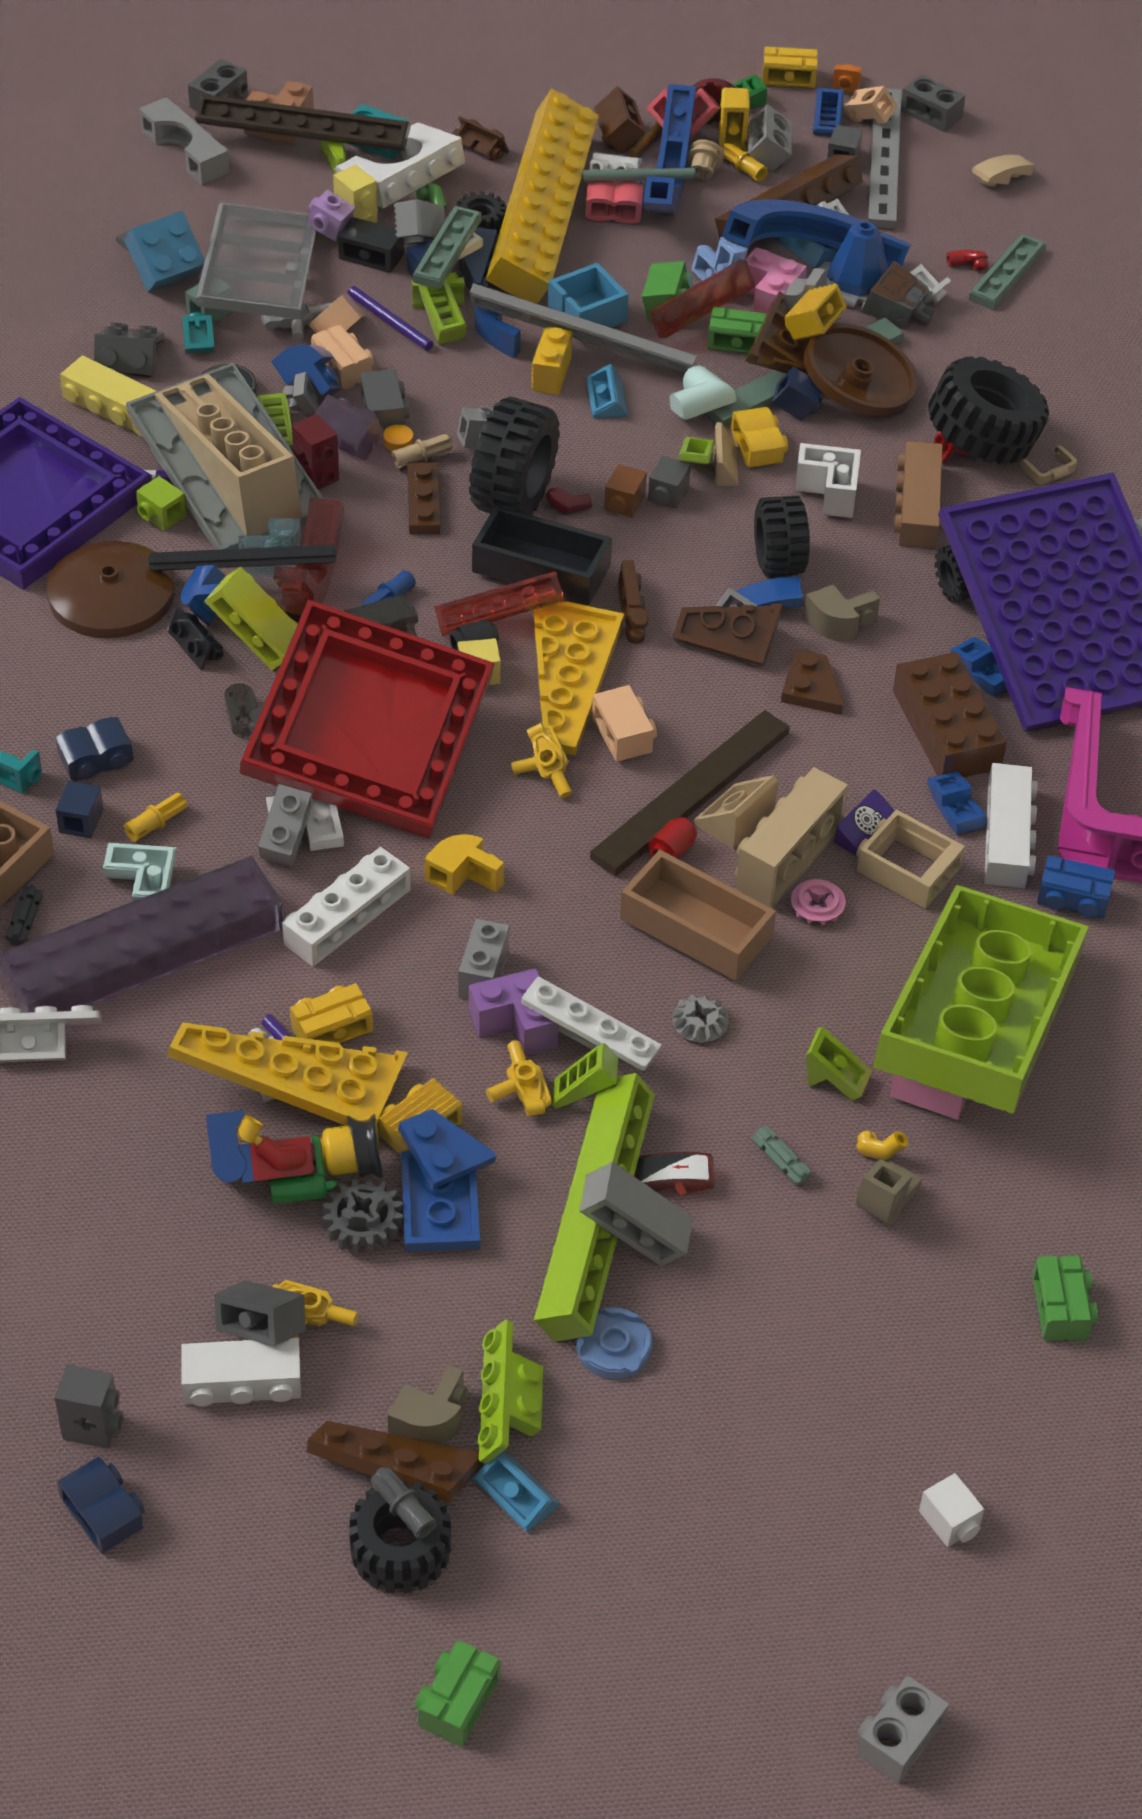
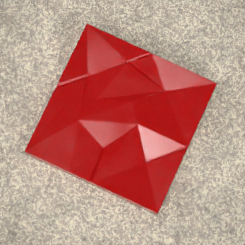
M308 599L240 761L239 774L277 787L278 784L309 792L312 794V799L336 805L338 808L430 839L492 677L495 663Z

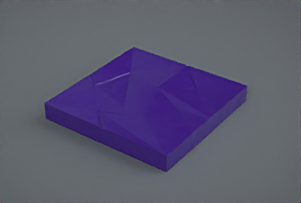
M18 397L0 410V576L22 590L26 589L54 568L63 557L83 546L89 539L95 537L138 504L136 491L152 481V475L23 398Z

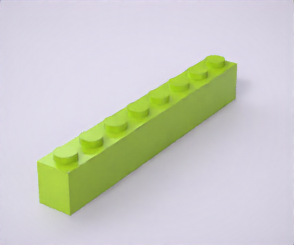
M637 1073L617 1077L616 1085L597 1092L594 1099L590 1120L586 1128L585 1138L578 1157L575 1174L570 1186V1192L561 1218L560 1228L534 1321L554 1342L592 1336L618 1237L580 1213L581 1201L587 1174L611 1162L620 1166L632 1176L635 1174L655 1094Z

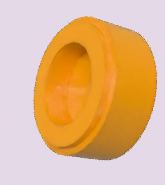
M400 424L387 427L383 432L385 448L393 451L412 445L413 431L409 427Z

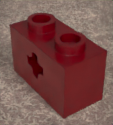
M318 414L293 424V453L317 490L339 481L338 434Z

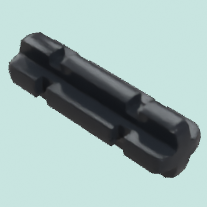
M35 885L25 886L21 892L20 900L10 922L11 925H9L6 933V939L11 941L12 945L24 944L43 895L42 891L37 889Z

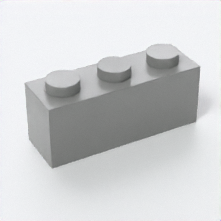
M613 1162L586 1175L580 1213L660 1266L687 1254L693 1219L691 1215Z

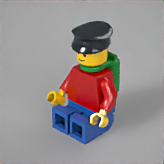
M244 1110L206 1115L211 1166L214 1174L224 1182H233L240 1177L243 1183L269 1179L271 1203L273 1205L324 1198L327 1191L338 1187L337 1180L325 1179L324 1168L331 1176L358 1173L359 1177L374 1174L378 1178L383 1177L375 1114L368 1120H356L348 1115L347 1126L327 1128L323 1131L322 1138L318 1135H313L312 1143H310L309 1136L271 1140L266 1135L260 1136L258 1134L263 1124L251 1116H244ZM238 1138L248 1144L238 1145Z

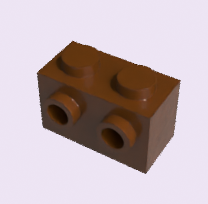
M618 86L594 107L596 114L599 115L597 124L601 128V139L610 149L614 147L623 154L646 133L636 101Z

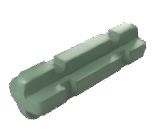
M769 1127L759 1128L752 1138L753 1142L761 1150L765 1148V1155L783 1173L788 1172L786 1176L794 1185L805 1184L811 1176V1170L803 1162L798 1163L800 1159L781 1139L776 1140L777 1135Z

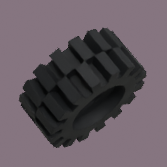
M480 191V195H476V192H470V197L465 194L462 196V199L459 198L456 206L481 212V222L477 228L497 230V235H499L506 213L505 202L501 201V197L497 196L494 198V193L485 195V191Z
M951 546L940 547L937 549L934 557L937 560L934 562V567L938 571L935 572L936 578L939 577L938 585L939 588H943V595L947 596V600L952 602L971 598Z

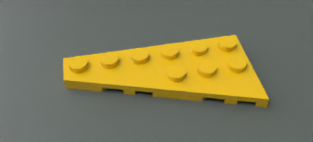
M533 595L532 606L541 722L543 725L554 728L565 754L576 756L592 712L593 694L599 693L624 624V613Z
M182 1022L169 1047L167 1057L347 1126L348 1115L356 1120H368L375 1114L378 1123L406 1061L408 1052L396 1050L394 1055L376 1053L375 1047L363 1046L362 1051L343 1048L337 1042L283 1036L282 1040L264 1038V1033L250 1031L249 1036L231 1034L226 1028Z

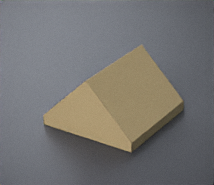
M772 775L733 784L693 820L694 824L731 849L736 848L745 837H748L757 828L758 823L763 817L768 818L774 811L778 784L776 776Z

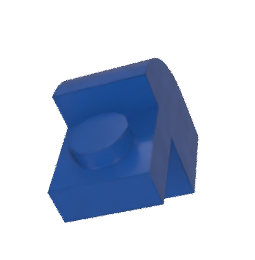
M293 345L271 361L287 386H294L296 374L306 372L321 396H332L342 389L337 382L338 376L330 366L325 365L333 358V355L321 346Z
M215 565L197 566L181 593V602L207 625L211 624L217 614L204 601L226 577Z

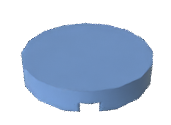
M607 1307L599 1310L592 1336L577 1338L576 1352L581 1363L591 1373L605 1379H623L635 1375L646 1366L652 1354V1333L637 1313L625 1308Z

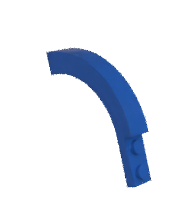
M668 85L661 146L656 169L687 168L696 86ZM647 176L643 201L645 211L676 214L680 206L685 179L675 180V178Z
M773 199L753 200L741 203L730 211L722 237L746 247L763 238L790 237L810 240L839 249L852 225L858 224L861 220L835 210L807 203ZM880 232L888 268L894 261L903 267L911 244Z

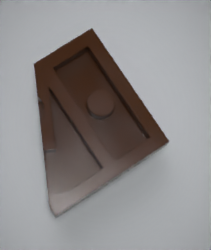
M795 649L782 691L781 702L842 715L844 702L827 655Z

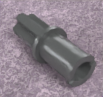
M382 1467L378 1469L376 1474L371 1477V1483L390 1505V1513L394 1516H399L413 1532L416 1539L419 1540L427 1537L435 1529L437 1521L417 1500V1492L413 1489L408 1490L391 1468Z

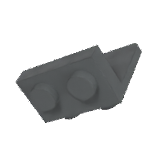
M111 323L110 327H104L102 331L95 334L94 361L116 372L153 375L155 372V346L164 339V332H157V327L139 326V329H128V324Z

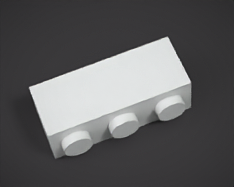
M290 1338L276 1346L255 1340L181 1344L184 1405L208 1406L212 1403L225 1402L247 1404L251 1401L261 1400L285 1402L290 1399L302 1398L299 1338Z

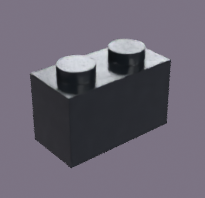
M351 217L338 235L339 259L391 273L404 255V238H399L395 235L397 233L395 228Z

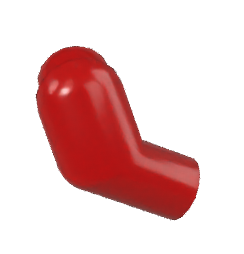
M964 249L950 251L946 254L948 266L973 263V268L976 271H981L988 267V255L984 251Z

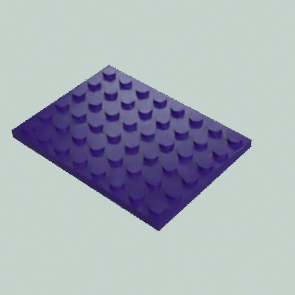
M1114 472L940 509L938 516L1024 732L1063 724L1060 716L1066 687L1102 693L1101 715L1142 706V538Z

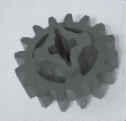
M368 1177L365 1184H360L357 1178H353L352 1186L347 1187L342 1182L338 1184L339 1194L335 1192L328 1193V1203H323L322 1206L323 1229L328 1230V1239L330 1241L339 1239V1249L343 1250L348 1245L353 1246V1253L358 1254L361 1247H366L368 1253L372 1254L374 1245L378 1244L385 1249L388 1247L387 1237L395 1240L398 1238V1228H403L402 1201H397L396 1190L387 1192L386 1182L383 1181L376 1187L373 1186V1180ZM388 1214L386 1220L384 1221V1215Z

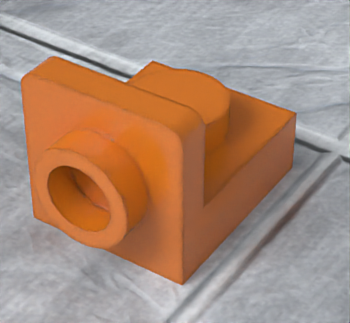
M836 64L833 72L832 89L844 90V93L853 94L855 90L859 89L862 67L851 64Z

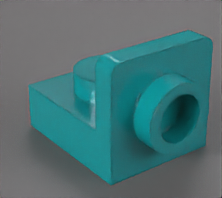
M192 313L188 316H182L185 354L215 352L212 315Z
M31 750L23 760H19L12 754L0 751L1 785L23 794L32 784L38 782L42 774L38 751Z

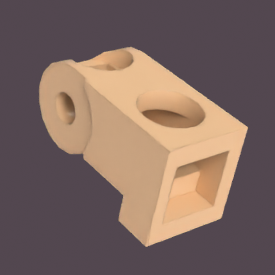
M885 86L855 90L850 101L844 105L843 112L854 122H861L863 119H875L878 124H883L888 121L898 105Z

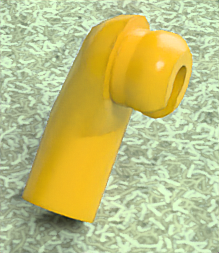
M865 1130L857 1136L858 1143L856 1147L862 1156L874 1159L881 1158L886 1161L907 1147L908 1138L903 1132L896 1131L881 1141L877 1140V1135L874 1132L870 1134L869 1130Z

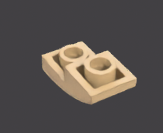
M1002 155L977 164L973 167L972 173L981 178V183L995 187L996 184H1009L1011 177L1019 178L1020 175L1032 176L1035 165L1020 155Z

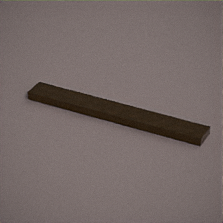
M205 94L200 95L195 115L197 124L405 151L411 128L408 121Z
M766 710L762 711L590 851V859L613 876H617L649 849V841L670 820L690 816L789 734L790 726Z

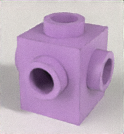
M326 190L319 198L314 197L309 204L308 212H310L307 225L336 242L340 232L350 218L353 217L355 206L331 191Z

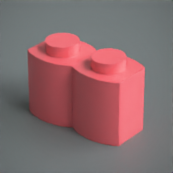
M613 181L588 182L585 217L599 222L612 219L624 224L641 222L643 185L634 181H621L617 183Z

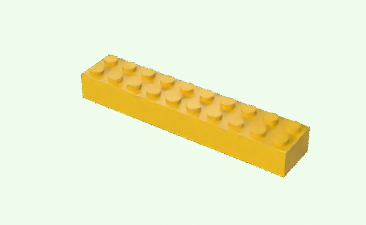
M552 88L535 113L485 279L517 298L536 304L539 303L548 290L549 280H552L554 277L599 116L590 108L578 104L567 95L559 93Z

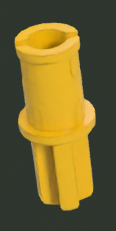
M726 142L723 145L724 158L734 164L737 171H743L756 182H761L768 174V167L755 160L748 154V151L743 152L732 143Z
M175 793L156 806L148 805L146 811L123 825L125 833L130 840L137 842L155 829H163L167 820L187 808V801L181 793Z

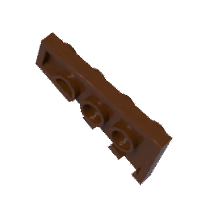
M326 1421L308 1438L307 1453L370 1476L376 1474V1471L382 1467L391 1468L400 1480H406V1485L413 1486L414 1482L423 1484V1491L426 1492L431 1488L437 1493V1500L443 1499L447 1504L483 1466V1463L479 1461V1451L331 1421Z

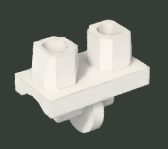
M593 153L590 170L640 169L642 158Z

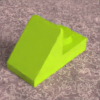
M823 1026L817 1029L806 1053L808 1086H813L827 1079L851 1101L860 1098L873 1070Z

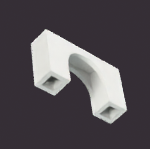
M417 122L410 128L405 151H401L402 158L405 161L380 164L355 156L336 166V172L338 173L355 164L376 180L378 186L376 191L377 206L385 208L425 186L426 183H430L463 165L466 161L461 137Z

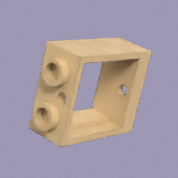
M896 809L888 819L883 818L879 822L875 833L869 840L866 838L859 845L856 856L859 857L857 872L926 909L961 869L965 846ZM895 840L934 861L921 878L881 857Z

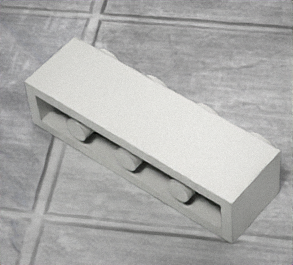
M992 763L987 795L985 885L1025 889L1027 876L1034 875L1036 856L1030 855V850L1035 849L1036 830H1031V825H1035L1037 806L1031 805V801L1036 800L1038 783L1037 781H1032V767Z

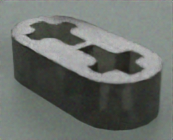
M236 683L230 685L224 692L225 708L232 733L239 738L249 739L252 735L248 728V724L252 722L249 715L251 711L257 708V703L250 686ZM237 698H241L244 704L238 705ZM246 717L248 724H243L241 718Z

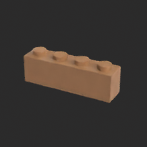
M906 441L905 453L898 454L897 471H902V473L897 474L896 491H900L901 494H896L895 512H900V514H895L894 533H899V546L936 548L939 529L938 514L940 511L942 444Z

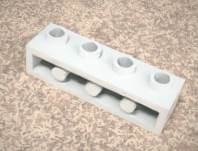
M379 847L372 854L364 856L350 871L338 876L328 888L316 893L306 905L286 917L285 921L282 922L284 945L314 967L411 890L410 867L382 847Z

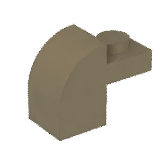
M833 584L806 594L804 618L818 634L835 641L857 639L859 627L867 626L877 621L880 597L873 590L846 600Z
M880 1158L863 1176L856 1198V1206L883 1222L892 1225L899 1219L905 1204L919 1190L923 1178L892 1161L888 1163Z
M449 1364L433 1395L404 1384L387 1415L388 1433L441 1444L454 1437L462 1427V1404L467 1394V1387L464 1386V1370Z

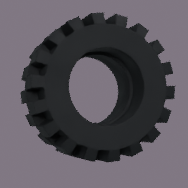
M799 495L760 498L757 503L754 515L755 548L758 564L765 576L801 574L807 568L810 555V532L806 508Z
M401 1480L408 1490L413 1489L417 1492V1500L437 1521L435 1529L423 1539H419L407 1546H392L379 1538L387 1530L396 1527H407V1525L399 1516H394L390 1513V1505L373 1487L365 1492L366 1500L358 1499L355 1504V1512H351L349 1539L353 1566H358V1574L363 1580L370 1577V1586L376 1589L381 1585L385 1586L386 1593L394 1594L395 1589H403V1594L412 1593V1587L418 1586L422 1590L428 1587L429 1578L436 1581L441 1576V1568H446L449 1562V1553H451L450 1514H447V1506L443 1499L437 1501V1493L430 1488L425 1492L423 1491V1484L414 1482L413 1486L406 1485V1480Z

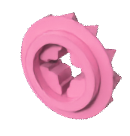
M821 879L807 880L797 885L792 892L791 908L795 910L797 918H806L808 925L812 921H819L823 926L829 920L836 922L838 916L844 914L845 895L838 886L829 881ZM814 900L817 903L823 901L824 907L820 905L812 906V901Z

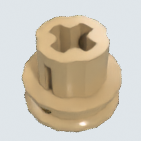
M697 140L691 144L688 159L691 163L690 168H695V179L701 181L711 180L714 171L722 166L725 152L717 143L709 140Z

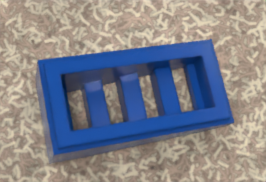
M817 88L813 134L832 136L836 125H841L844 90ZM820 119H830V120H836V121H828V120H820Z

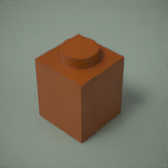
M618 464L605 486L604 510L633 518L646 494L647 472Z

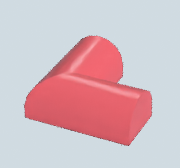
M702 88L696 92L690 140L721 109L715 99ZM664 89L647 106V110L662 128L668 93L667 89Z

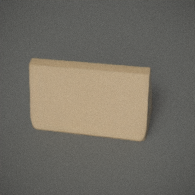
M717 423L714 435L716 486H738L737 446L723 424Z

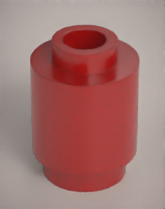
M683 817L670 820L649 841L651 856L653 857L660 849L680 859L695 843V838L697 837L695 826Z

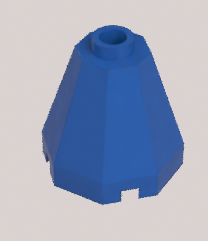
M867 221L853 224L831 262L827 278L830 281L833 279L834 283L839 286L840 291L856 296L867 295V291L871 290L887 271L888 265L881 233L875 225Z

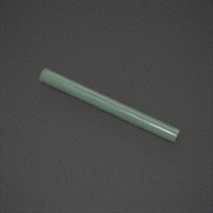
M695 168L583 170V182L646 180L647 176L675 178V180L695 179Z

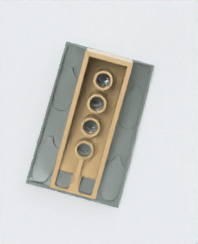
M234 362L126 402L127 412L131 416L132 422L151 448L152 454L174 486L185 493L186 506L215 550L250 548L260 544L262 541L265 542L288 533L289 530L293 531L313 523L315 520L330 516L329 506Z

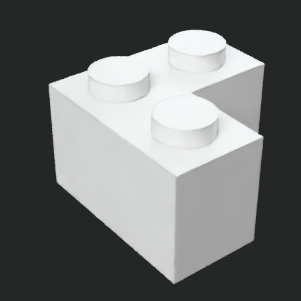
M800 443L795 491L825 494L823 515L853 518L861 450Z

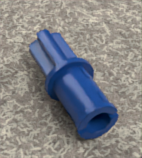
M402 570L388 583H381L378 590L362 602L361 607L364 610V614L368 617L376 616L390 604L392 606L396 605L399 597L415 587L416 581L414 576L409 571Z

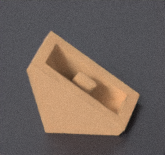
M345 293L319 314L309 326L315 333L323 330L327 332L329 328L339 324L348 331L362 320L366 314L349 294Z

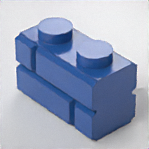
M1048 855L1037 903L1046 905L1053 910L1065 909L1078 912L1085 917L1096 916L1104 918L1115 870Z

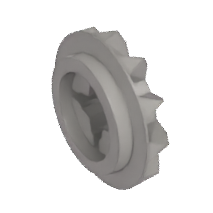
M691 994L688 1000H679L676 1009L673 1010V1026L687 1040L699 1043L714 1041L721 1037L728 1028V1008L722 1007L719 999H709L707 994L702 998H696ZM695 1011L701 1012L703 1016H707L706 1025L699 1017H695Z

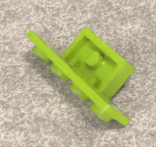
M507 1319L496 1328L490 1329L482 1343L484 1359L481 1372L482 1399L479 1405L481 1421L478 1444L479 1461L484 1464H488L507 1449L509 1445V1426L531 1437L542 1428L543 1366L512 1352L513 1322Z

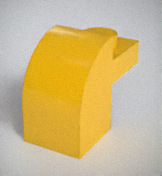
M467 834L454 835L439 842L424 858L425 881L453 895L469 878L497 893L504 885V862L495 855L483 851V838Z

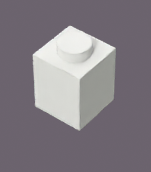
M954 1473L923 1491L919 1512L948 1548L958 1541L962 1543L967 1542L978 1534L984 1508L957 1474Z

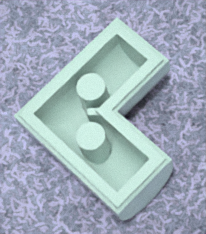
M701 365L689 368L683 377L684 390L670 395L671 410L684 420L737 401L734 389Z
M108 843L103 865L104 877L135 880L132 892L134 907L146 914H159L167 906L177 849L176 847Z

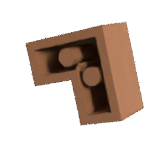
M287 81L278 96L252 90L246 99L314 109L313 86L297 81ZM244 130L246 134L295 144L299 137Z

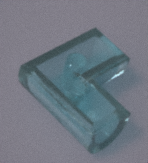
M270 518L268 519L269 536L240 535L238 549L302 546L300 519ZM300 565L261 566V567H298V566H300Z

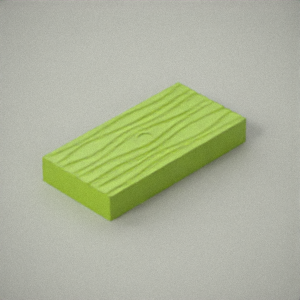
M956 885L881 1031L873 1068L881 1069L896 1076H902L908 1080H915L920 1084L938 1088L966 1099L970 1098L975 1102L1014 1114L1079 963L1089 926Z

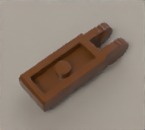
M623 560L617 582L621 612L624 613L623 625L627 640L640 644L645 639V628L648 626L649 620L648 612L645 610L644 596L639 595L641 590V574L636 573L634 560Z

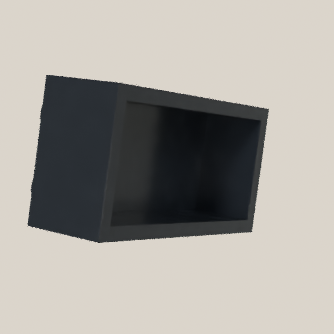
M495 506L472 544V572L589 606L611 566L612 538L519 511H510Z

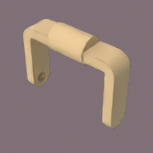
M1062 445L1055 447V453L1066 464L1053 468L1043 474L1026 459L1020 462V467L1033 481L1039 485H1044L1075 472L1077 459Z

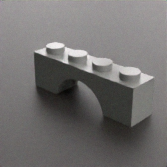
M166 97L139 108L141 132L156 145L177 144L186 147V171L201 185L230 174V154L228 149L216 141L209 132L200 127L194 119H191L170 99Z

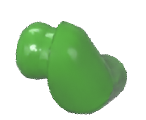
M426 183L425 186L416 190L417 199H427V201H431L433 204L444 206V212L447 210L442 189L438 184Z

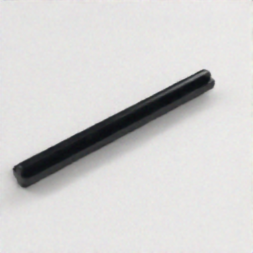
M335 545L152 552L149 555L148 561L152 571L191 570L197 566L215 565L217 568H238L240 566L332 564L337 560V551Z

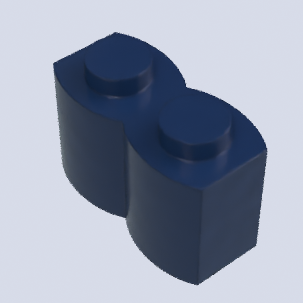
M118 717L103 718L90 724L88 727L69 729L55 737L58 754L70 779L73 781L89 779L102 770L122 768L134 760L132 744Z
M98 1456L57 1481L61 1500L76 1521L82 1526L84 1532L100 1553H104L143 1529L142 1514L145 1513L144 1506L134 1492L128 1494L120 1486L123 1484V1479L114 1464L106 1465Z

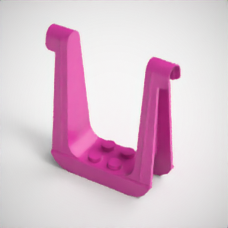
M1066 687L1060 720L1065 725L1074 726L1075 733L1057 853L1062 859L1115 870V879L1142 883V818L1138 815L1111 813L1101 807L1096 797L1102 693Z

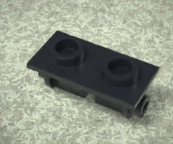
M177 606L168 633L197 667L203 670L206 660L218 661L223 657V646L212 635L207 636L208 631L195 614L185 613L180 606Z

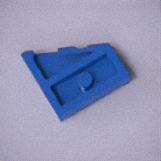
M433 1109L400 1122L398 1126L401 1136L432 1190L495 1163L497 1156L494 1151Z

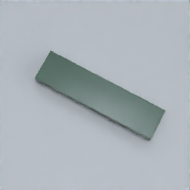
M454 206L413 273V283L441 289L481 222V212Z
M1021 233L970 291L969 301L995 310L1045 252L1046 243Z

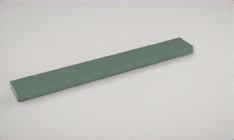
M887 318L880 319L865 327L881 334L894 344L903 341L904 332ZM773 371L734 390L737 401L705 414L716 423H722L724 427L731 425L734 411L772 405L776 385L786 373Z

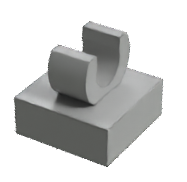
M306 372L296 374L294 386L290 385L283 388V393L286 394L287 399L291 398L289 408L291 410L301 408L305 416L316 414L319 391Z

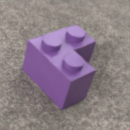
M536 968L469 985L468 1011L479 1038L513 1030L517 1040L522 1044L525 1056L558 1048L559 1024L521 1003L522 996L539 976Z

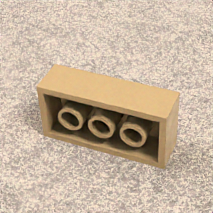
M815 767L805 777L800 776L787 797L782 796L768 818L763 817L750 838L745 837L738 846L737 855L739 856V861L734 877L737 878L736 890L773 908L835 838L836 827L844 818L848 784Z

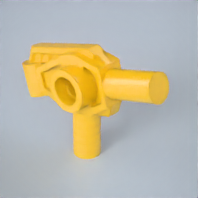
M539 723L527 729V734L533 743L535 757L512 762L511 766L514 775L538 770L543 779H552L560 798L570 796L572 791L563 774L566 772V765L569 760L554 728Z
M512 1041L507 1045L512 1060L511 1066L506 1072L508 1080L486 1089V1095L490 1102H494L507 1095L516 1093L524 1105L527 1117L544 1114L545 1109L552 1104L541 1067L532 1060H526L520 1041Z
M285 1280L279 1285L273 1284L272 1286L304 1294L305 1326L308 1324L309 1326L316 1325L320 1327L326 1324L328 1320L355 1327L357 1324L359 1312L333 1305V1300L328 1291Z

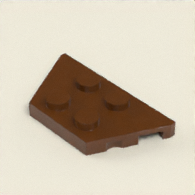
M779 291L769 307L745 361L786 374L793 366L805 373L807 370L804 364V352L811 337L797 341L793 340L784 320L790 310L783 303L786 296Z

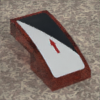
M665 1152L639 1156L635 1178L656 1192L676 1188L679 1195L715 1188L713 1156L711 1153Z

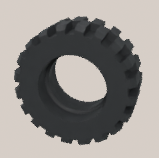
M973 356L960 358L947 366L928 404L930 420L933 421L936 431L942 433V438L954 444V447L959 451L967 452L970 457L975 459L978 457L983 459V462H997L1001 465L1016 463L1026 458L1038 440L1049 417L1047 400L1043 394H1040V389L1036 384H1032L1028 377L1024 374H1019L1013 367L1004 366L996 360H987L985 357H978L976 359Z
M515 397L501 399L500 402L494 405L493 411L488 414L487 421L480 431L481 435L475 446L476 451L472 458V470L469 476L470 499L478 510L491 513L496 506L533 515V511L537 510L540 500L545 495L546 487L549 485L559 447L560 431L558 428L560 423L557 419L558 416L551 408Z

